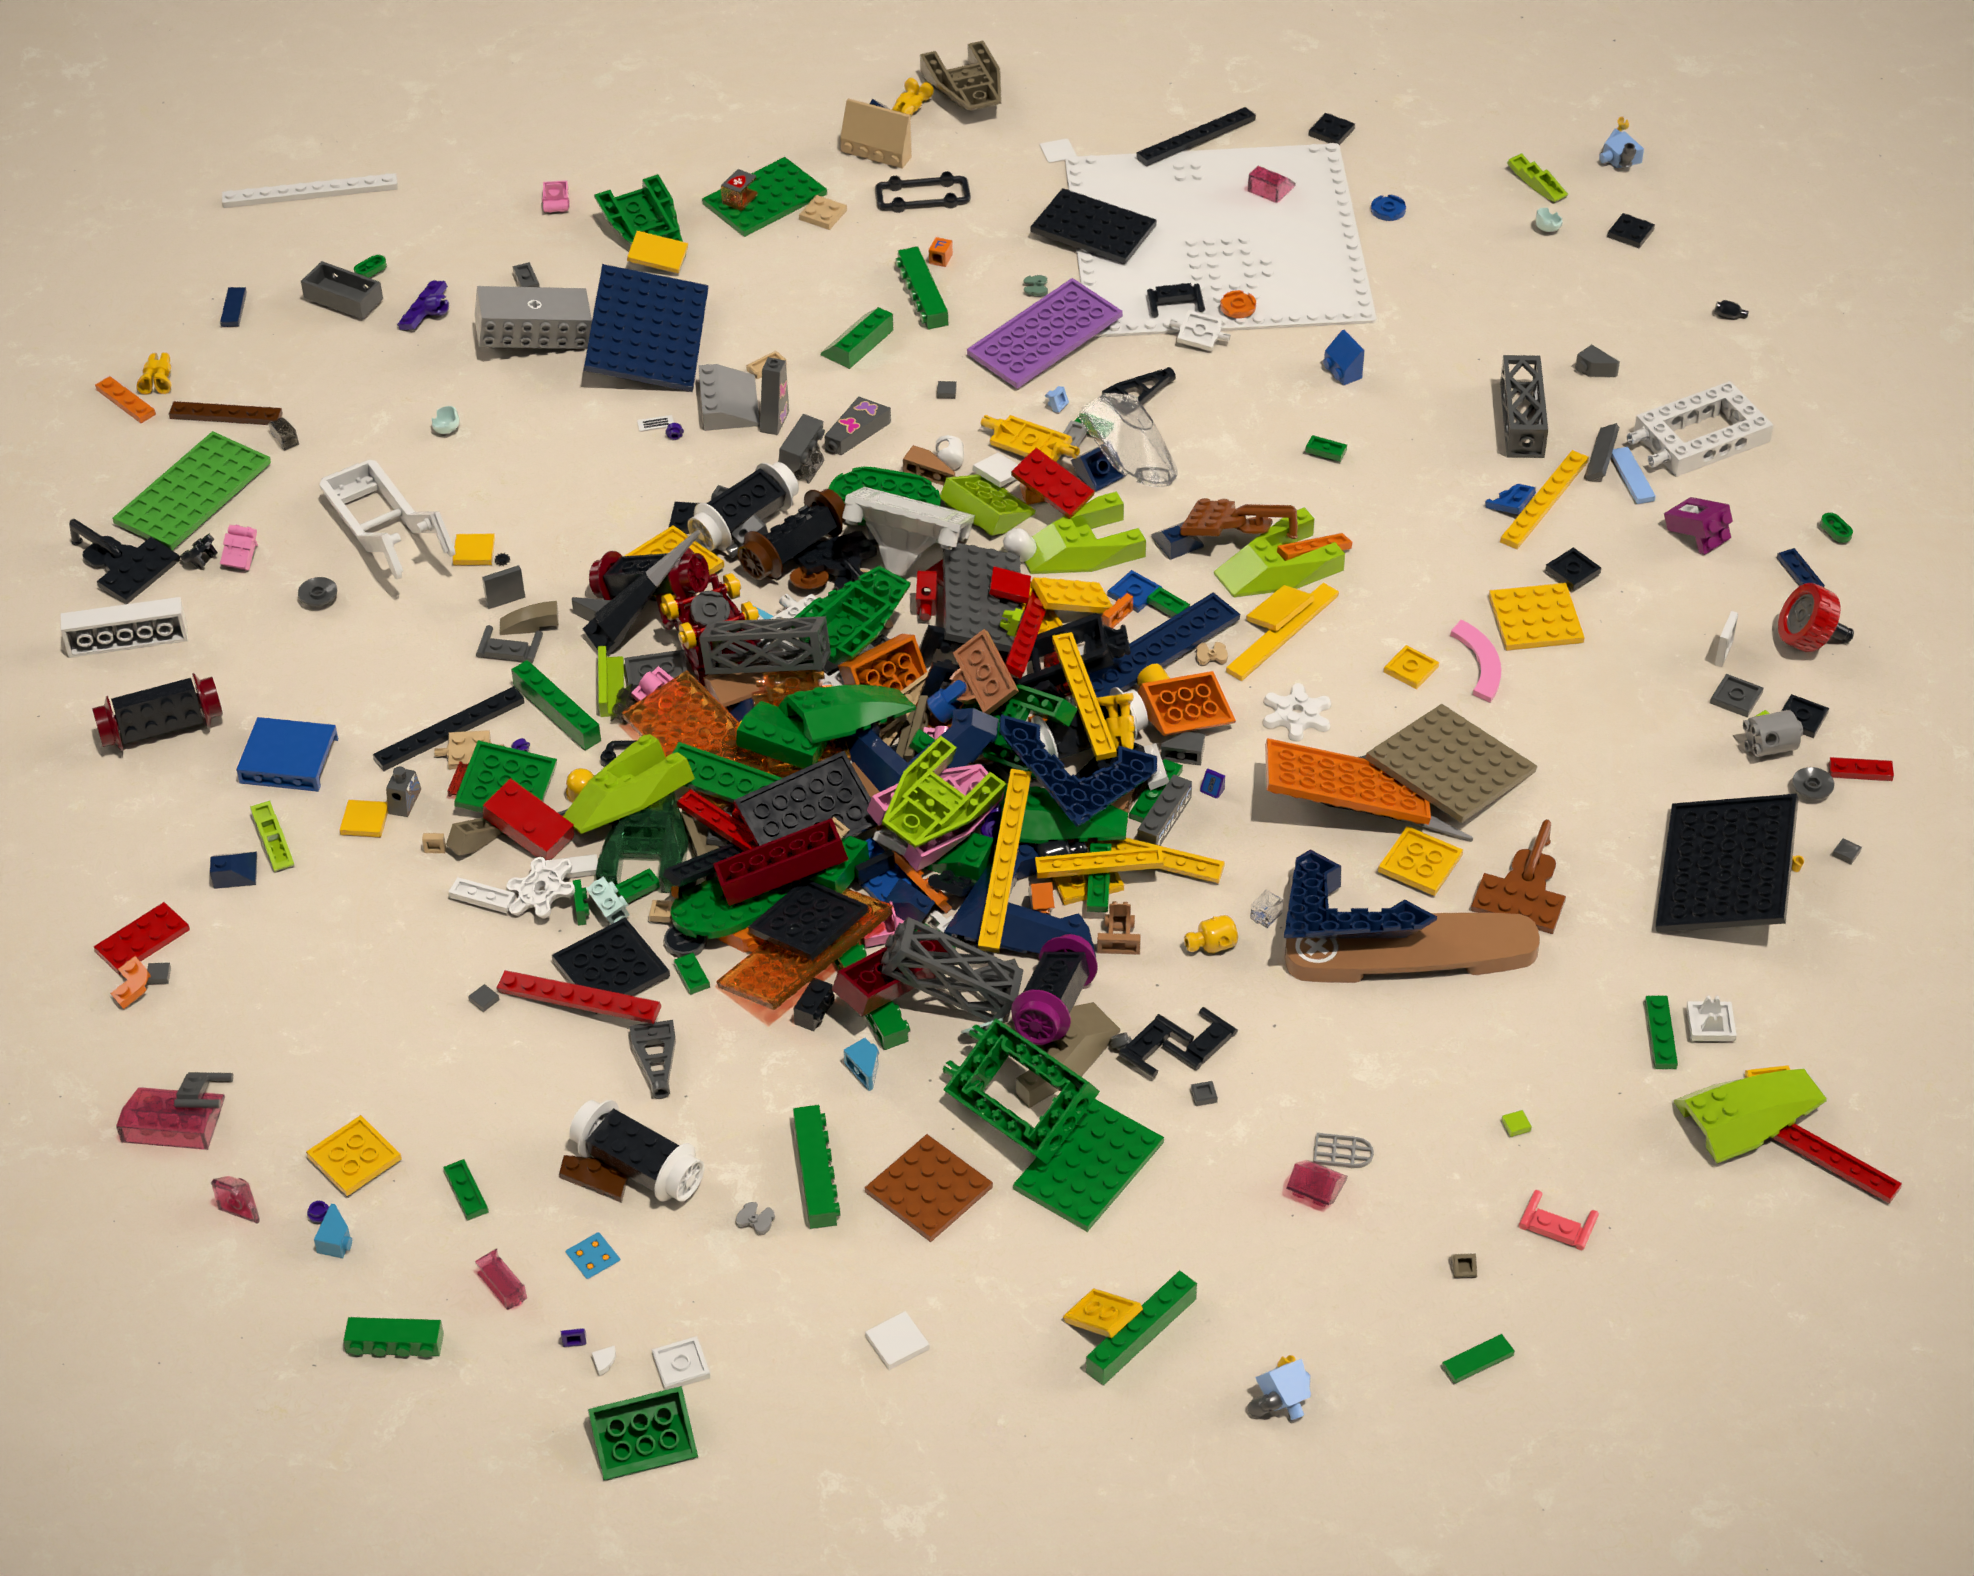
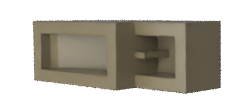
M557 601L532 604L500 618V635L535 633L538 630L540 631V627L558 626Z

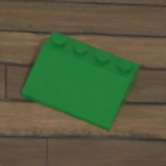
M760 701L744 716L737 728L736 746L804 769L819 761L830 740L812 744L804 735V720L799 715L787 717L779 707Z
M682 1386L588 1409V1416L604 1480L698 1457Z

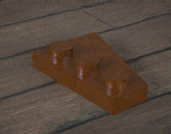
M564 1155L559 1171L560 1179L583 1188L587 1186L596 1190L600 1195L604 1196L607 1194L614 1197L615 1201L620 1203L623 1201L628 1176L596 1158Z

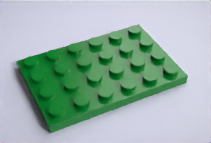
M783 157L751 173L756 175V177L744 189L758 195L742 211L723 204L735 192V190L723 187L702 198V204L743 237H746L808 205L816 195L822 197L827 195V188L789 159Z
M1094 1099L1049 1163L1045 1164L1036 1157L1014 1182L1013 1190L1088 1232L1162 1146L1164 1137Z

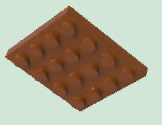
M926 1134L865 1187V1193L929 1242H932L993 1188V1182L930 1135Z

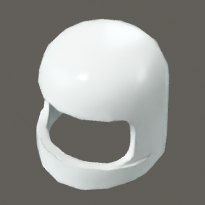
M950 435L939 437L936 441L937 457L952 470L959 468L964 459L963 442L959 438ZM941 442H949L947 448L939 450L938 446Z
M1021 528L1010 530L1003 539L1005 550L1020 556V562L1029 560L1036 552L1035 540Z

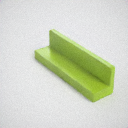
M598 646L600 717L624 716L623 656L607 657L606 646Z

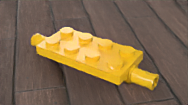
M984 415V418L981 419V426L994 430V435L989 439L990 444L1015 454L1027 457L1035 448H1038L1056 462L1062 454L1075 459L1080 453L1079 447L1070 445L1073 442L1071 436L1009 415L1005 420Z

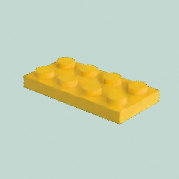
M1033 577L1031 585L1045 609L1104 613L1105 610L1113 606L1102 586L1097 582L1050 579L1046 577Z

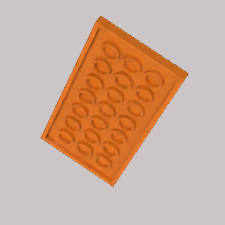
M1269 738L1266 740L1267 791L1274 794L1289 795L1294 798H1304L1317 803L1332 804L1336 807L1351 808L1355 811L1389 816L1397 820H1408L1416 824L1429 825L1431 820L1429 801L1366 759Z

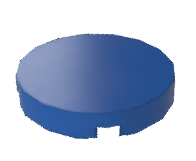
M1381 195L1372 201L1371 212L1380 220H1399L1406 213L1405 201L1395 195H1388V197Z

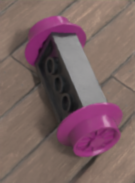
M1067 934L1047 941L1040 951L1039 963L1023 993L1019 994L1012 1004L1011 1015L1017 1033L1033 1044H1048L1066 1035L1071 1024L1070 1012L1082 988L1090 984L1097 974V959L1092 946L1084 938Z

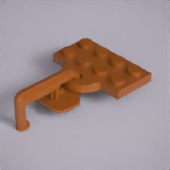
M1203 498L1196 502L1183 523L1181 535L1219 536L1223 529L1232 528L1246 534H1262L1268 532L1273 524V520L1268 517L1289 518L1287 537L1297 539V510L1292 505L1245 504L1235 508V501H1229V499L1210 501L1208 498ZM1246 516H1256L1246 519Z
M1546 819L1542 822L1532 850L1521 849L1516 852L1512 862L1513 870L1505 878L1487 873L1483 874L1471 906V911L1477 913L1522 914L1533 920L1538 930L1550 934L1554 933L1566 896L1546 890V880L1552 878L1556 868L1555 859L1550 855L1542 853L1544 846L1551 843L1550 820Z

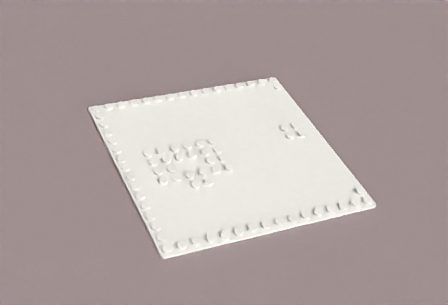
M1339 144L1181 151L1148 166L1136 158L1137 153L1071 156L1065 158L1070 191L1157 219L1155 228L1126 264L1076 248L1081 284L1123 311L1121 318L1092 338L1179 333V328L1169 326L1170 320L1172 318L1182 321L1188 310L1223 319L1220 331L1376 322L1375 308ZM1181 283H1191L1192 286L1200 284L1205 305L1204 312L1198 311L1196 299L1156 303L1159 315L1152 317L1147 296L1148 289L1156 290L1155 287ZM1236 290L1244 291L1245 294L1250 293L1256 299V310L1251 316L1245 318L1229 317L1220 308V301L1223 295Z

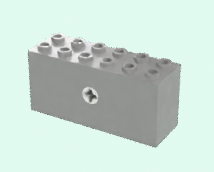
M477 286L474 315L479 347H492L494 349L496 347L587 349L592 319L586 288Z

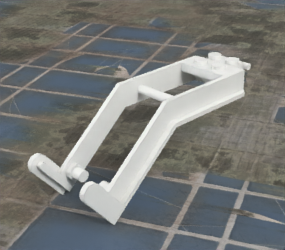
M367 460L360 464L357 463L343 469L341 472H336L322 478L319 485L326 498L367 552H384L396 580L402 578L401 572H403L394 549V544L401 542L400 535L398 533L392 535L388 533H366V530L400 517L411 533H436L443 552L447 553L450 557L455 555V549L440 512H415L377 461ZM380 490L394 510L359 524L345 506V503Z

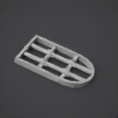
M1317 1133L1314 1164L1362 1168L1367 1166L1373 1159V1147L1363 1138ZM1318 1138L1333 1139V1143L1318 1142ZM1337 1139L1348 1140L1353 1142L1352 1145H1344L1337 1143ZM1356 1141L1361 1142L1368 1147L1356 1145ZM1318 1145L1333 1148L1332 1153L1317 1152ZM1336 1147L1348 1148L1352 1150L1351 1155L1336 1153ZM1355 1149L1371 1151V1156L1355 1155ZM1317 1155L1330 1156L1332 1160H1316ZM1335 1157L1348 1158L1351 1160V1163L1335 1162ZM1355 1159L1367 1160L1363 1163L1354 1164Z

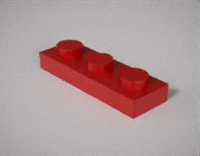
M1830 757L1829 771L1832 778L1893 781L1894 778L1893 761Z

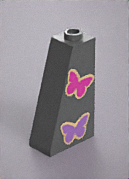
M768 357L762 368L760 432L778 435L789 413L786 360Z
M858 396L824 435L825 450L839 455H843L891 423V408Z

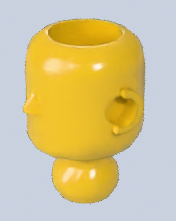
M1228 915L1213 916L1211 919L1201 921L1198 925L1197 933L1188 932L1184 936L1185 946L1190 952H1196L1200 947H1203L1208 953H1216L1230 949L1238 942L1236 925Z

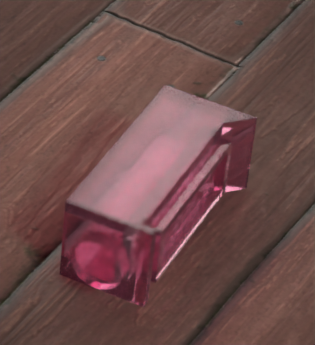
M497 1248L475 1261L476 1265L480 1268V1271L477 1272L479 1277L507 1310L514 1306H519L527 1299L525 1285L519 1281L499 1257Z

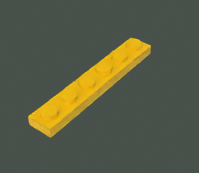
M1161 847L1035 857L1037 879L1164 868Z

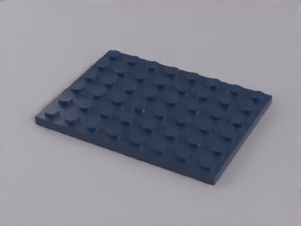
M602 264L583 371L693 392L709 285Z

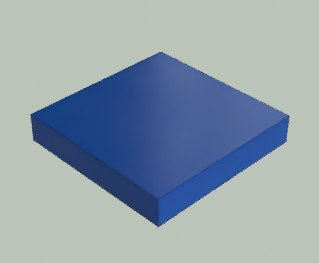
M1131 570L1107 591V596L1117 601L1126 593L1132 595L1133 610L1139 613L1149 604L1147 603V597L1158 587L1162 588V586Z

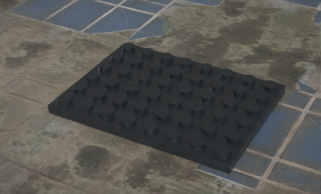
M1797 793L1672 803L1655 926L1657 932L1786 924L1799 800Z

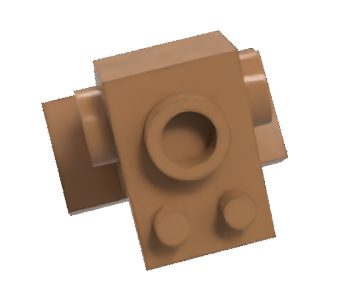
M1113 901L1112 904H1109V914H1105V927H1109V933H1098L1097 953L1140 955L1141 934H1130V928L1135 927V915H1131V904H1128V902L1118 904L1117 901ZM1113 931H1126V934H1116Z

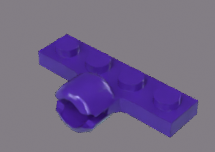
M433 280L427 284V287L419 294V297L398 322L397 325L400 330H414L428 314L437 316L448 312V300H441L446 298L442 294L448 287L445 281Z

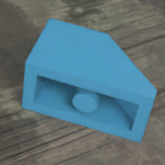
M863 1038L843 1050L844 1064L868 1091H871L878 1069L879 1050L875 1044H871L866 1038Z
M331 1204L314 1238L317 1253L343 1259L346 1251H349L352 1246V1237H350L348 1226L337 1206Z

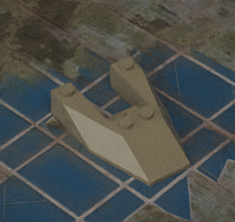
M984 41L969 43L968 62L970 65L946 69L936 51L920 54V71L925 80L958 106L971 111L1001 104L1000 67Z
M1094 1002L1073 1006L1070 1012V1028L1061 1039L1044 1045H1036L1081 1077L1112 1042L1110 1038L1120 1033V1028ZM1014 1021L1004 1023L1016 1031ZM1030 1070L1016 1078V1095L1028 1108L1033 1107L1059 1091Z

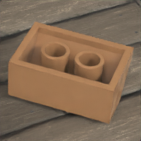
M770 672L709 674L703 677L709 699L722 708L777 688V684Z

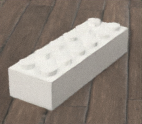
M181 597L61 613V632L69 658L188 641V627Z

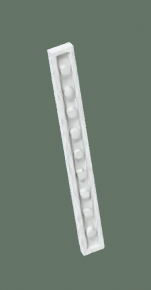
M396 173L376 176L369 175L348 179H333L254 189L248 188L236 191L229 190L222 192L223 208L397 190Z

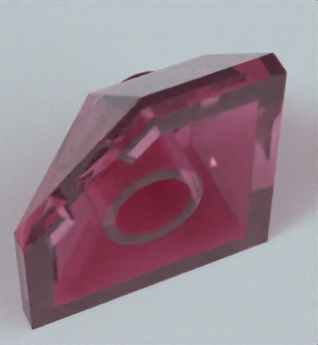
M231 1176L212 1180L211 1185L219 1210L257 1224L259 1223L260 1218L247 1181Z

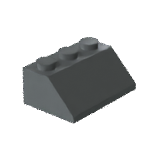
M802 414L779 448L778 462L785 464L792 472L799 470L803 463L806 464L810 452H814L818 440H822L824 436V421Z

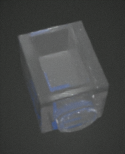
M1265 890L1251 904L1250 919L1268 928L1282 914L1283 899Z

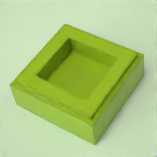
M1523 1110L1502 1115L1501 1121L1510 1137L1531 1132L1532 1126Z

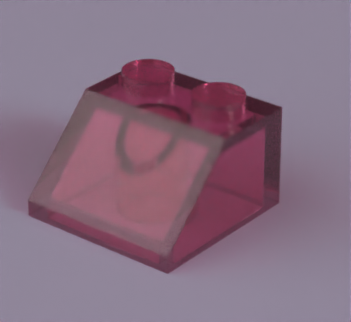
M1257 166L1249 173L1248 177L1249 192L1275 203H1278L1296 186V183L1291 179L1261 166Z
M1303 1160L1295 1163L1286 1189L1291 1190L1292 1195L1304 1199L1306 1196L1313 1199L1314 1204L1325 1207L1335 1202L1348 1176L1312 1161Z

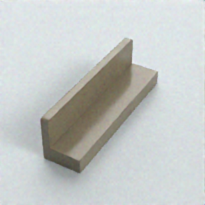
M928 696L919 697L916 710L909 714L903 724L896 753L907 763L919 754L909 747L915 732L918 729L924 731V727H928L931 716L927 706Z
M686 812L681 813L683 828L695 857L719 848L718 845L706 844L708 833L706 825L698 820L693 821L692 816ZM715 872L703 878L705 881L717 877V873Z

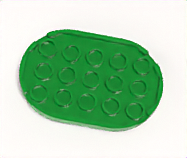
M856 467L846 474L840 473L832 480L828 488L836 492L844 503L846 495L863 487H868L941 506L939 490H936L930 480L912 473L877 467ZM862 518V522H857V525L867 526L866 520Z
M717 876L685 889L682 892V896L674 900L671 906L672 922L678 931L690 937L696 938L697 935L708 936V939L728 936L751 925L792 889V882L729 906Z

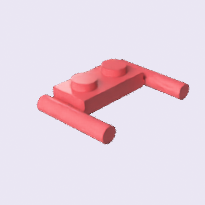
M1534 1190L1519 1223V1228L1523 1230L1529 1229V1231L1575 1246L1578 1250H1584L1599 1213L1591 1210L1582 1228L1581 1223L1539 1208L1535 1211L1542 1197V1192Z

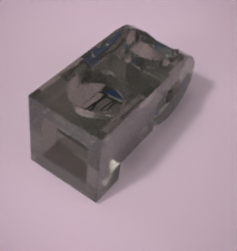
M283 417L268 423L271 434L279 441L284 451L299 445L295 428Z

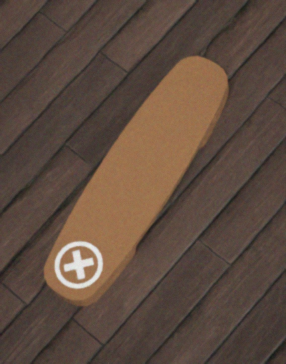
M1431 913L1437 916V920L1406 938H1286L1285 963L1288 972L1296 979L1326 983H1357L1364 978V974L1422 972L1465 968L1472 975H1482L1515 970L1533 964L1538 957L1540 935L1535 922L1522 914Z

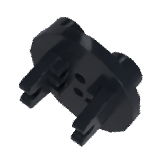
M210 533L202 539L199 538L192 544L193 548L182 553L180 558L184 563L190 561L198 569L204 567L206 564L201 558V552H205L211 558L215 556L218 552L211 544L215 539Z

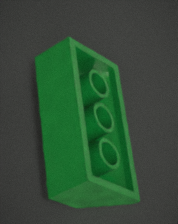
M877 307L864 314L821 352V356L848 369L852 368L894 331L893 313Z

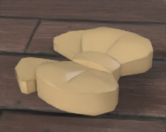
M1215 642L1214 649L1210 650L1206 643H1201L1196 647L1197 661L1201 665H1206L1210 660H1216L1221 664L1227 662L1228 652L1226 645L1221 642Z

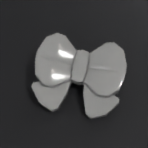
M757 1202L744 1204V1208L737 1214V1225L739 1227L750 1225L755 1228L756 1233L759 1235L767 1233L772 1226V1219H775L774 1211L767 1207L758 1215L756 1214Z

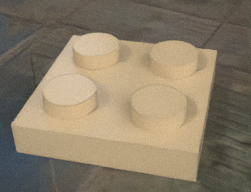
M816 195L799 214V220L830 230L846 213L847 205Z

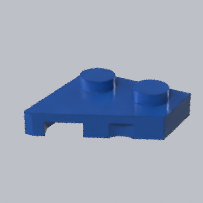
M1516 484L1510 489L1499 493V498L1493 501L1487 499L1485 501L1486 508L1520 514L1536 494V489L1533 486Z

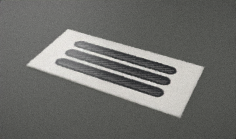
M672 415L637 420L639 431L664 428L674 423Z

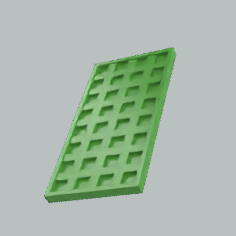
M212 431L112 518L113 522L146 539L152 537L173 550L271 463V459L267 455Z

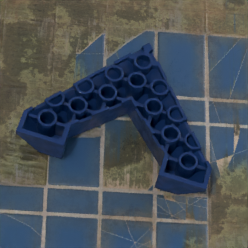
M974 708L954 709L952 726L940 735L957 747L953 761L946 769L967 766L970 762L973 763L983 753V749L997 739L998 718ZM877 721L871 723V727L868 729L858 728L855 734L840 737L838 746L842 751H845L849 759L860 768L872 784L881 792L898 784L903 772L930 745L907 763L879 738L880 726Z
M1005 715L1000 716L999 732L1010 749L1031 770L1077 828L1157 772V756L1118 746L1116 749L1117 757L1111 759L1110 767H1104L1094 772L1088 778L1078 779L1074 774L1070 775L1064 769L1065 765L1055 754L1051 756L1045 749L1046 745L1040 740L1041 725Z
M1021 843L1018 846L1010 895L1018 879L1036 875L1035 857L1039 856L1030 843ZM994 857L944 930L945 934L949 936L957 934L964 936L965 940L979 942ZM1008 902L1000 948L1021 953L1030 951L1040 954L1043 945L1047 941L1063 935L1073 934L1084 938L1092 946L1096 957L1090 929L1079 913L1064 918H1057Z
M1311 849L1296 857L1284 938H1406L1437 920V916L1405 899L1391 908H1381V912H1368V908H1351V912H1338L1337 908H1329L1328 894L1341 887V865Z

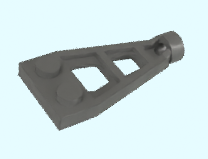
M673 1020L630 1026L632 1047L652 1086L653 1097L664 1099L670 1095L669 1079L676 1045ZM665 1044L663 1053L648 1055L645 1050V1046ZM664 1062V1070H651L650 1064Z

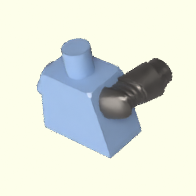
M1621 116L1617 120L1618 128L1613 130L1604 143V150L1599 155L1601 163L1610 162L1615 168H1629L1632 165L1642 163L1644 148L1625 131L1621 132L1629 128L1628 120L1624 122V118Z
M1288 1355L1287 1358L1282 1356L1277 1364L1278 1368L1255 1377L1264 1395L1252 1399L1248 1404L1247 1410L1250 1415L1261 1417L1271 1410L1277 1411L1287 1408L1291 1420L1304 1416L1300 1401L1311 1396L1310 1374L1305 1371L1302 1359L1295 1361L1293 1355Z

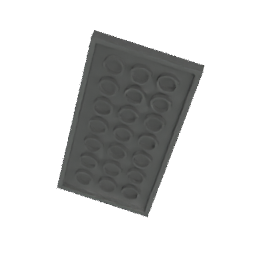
M958 542L956 547H952V550L943 548L945 640L966 643L985 629L990 634L997 650L1009 652L1015 636L1008 635V631L1000 627L999 624L1001 619L1008 620L1002 617L1004 610L1015 611V608L1022 610V603H1015L1006 598H996L989 594L993 566L1021 573L1020 556L1012 552L1006 553Z

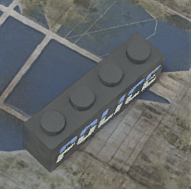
M1173 774L1139 826L1137 832L1138 841L1161 846L1191 800L1192 781Z

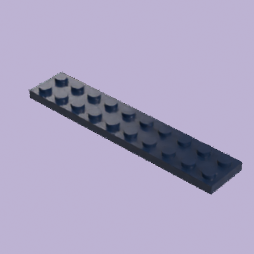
M1214 592L1129 643L1130 655H1124L1118 659L1113 657L1114 665L1088 674L1096 697L1109 696L1110 690L1114 687L1119 688L1122 692L1137 684V677L1145 667L1151 664H1159L1163 668L1240 620V613Z

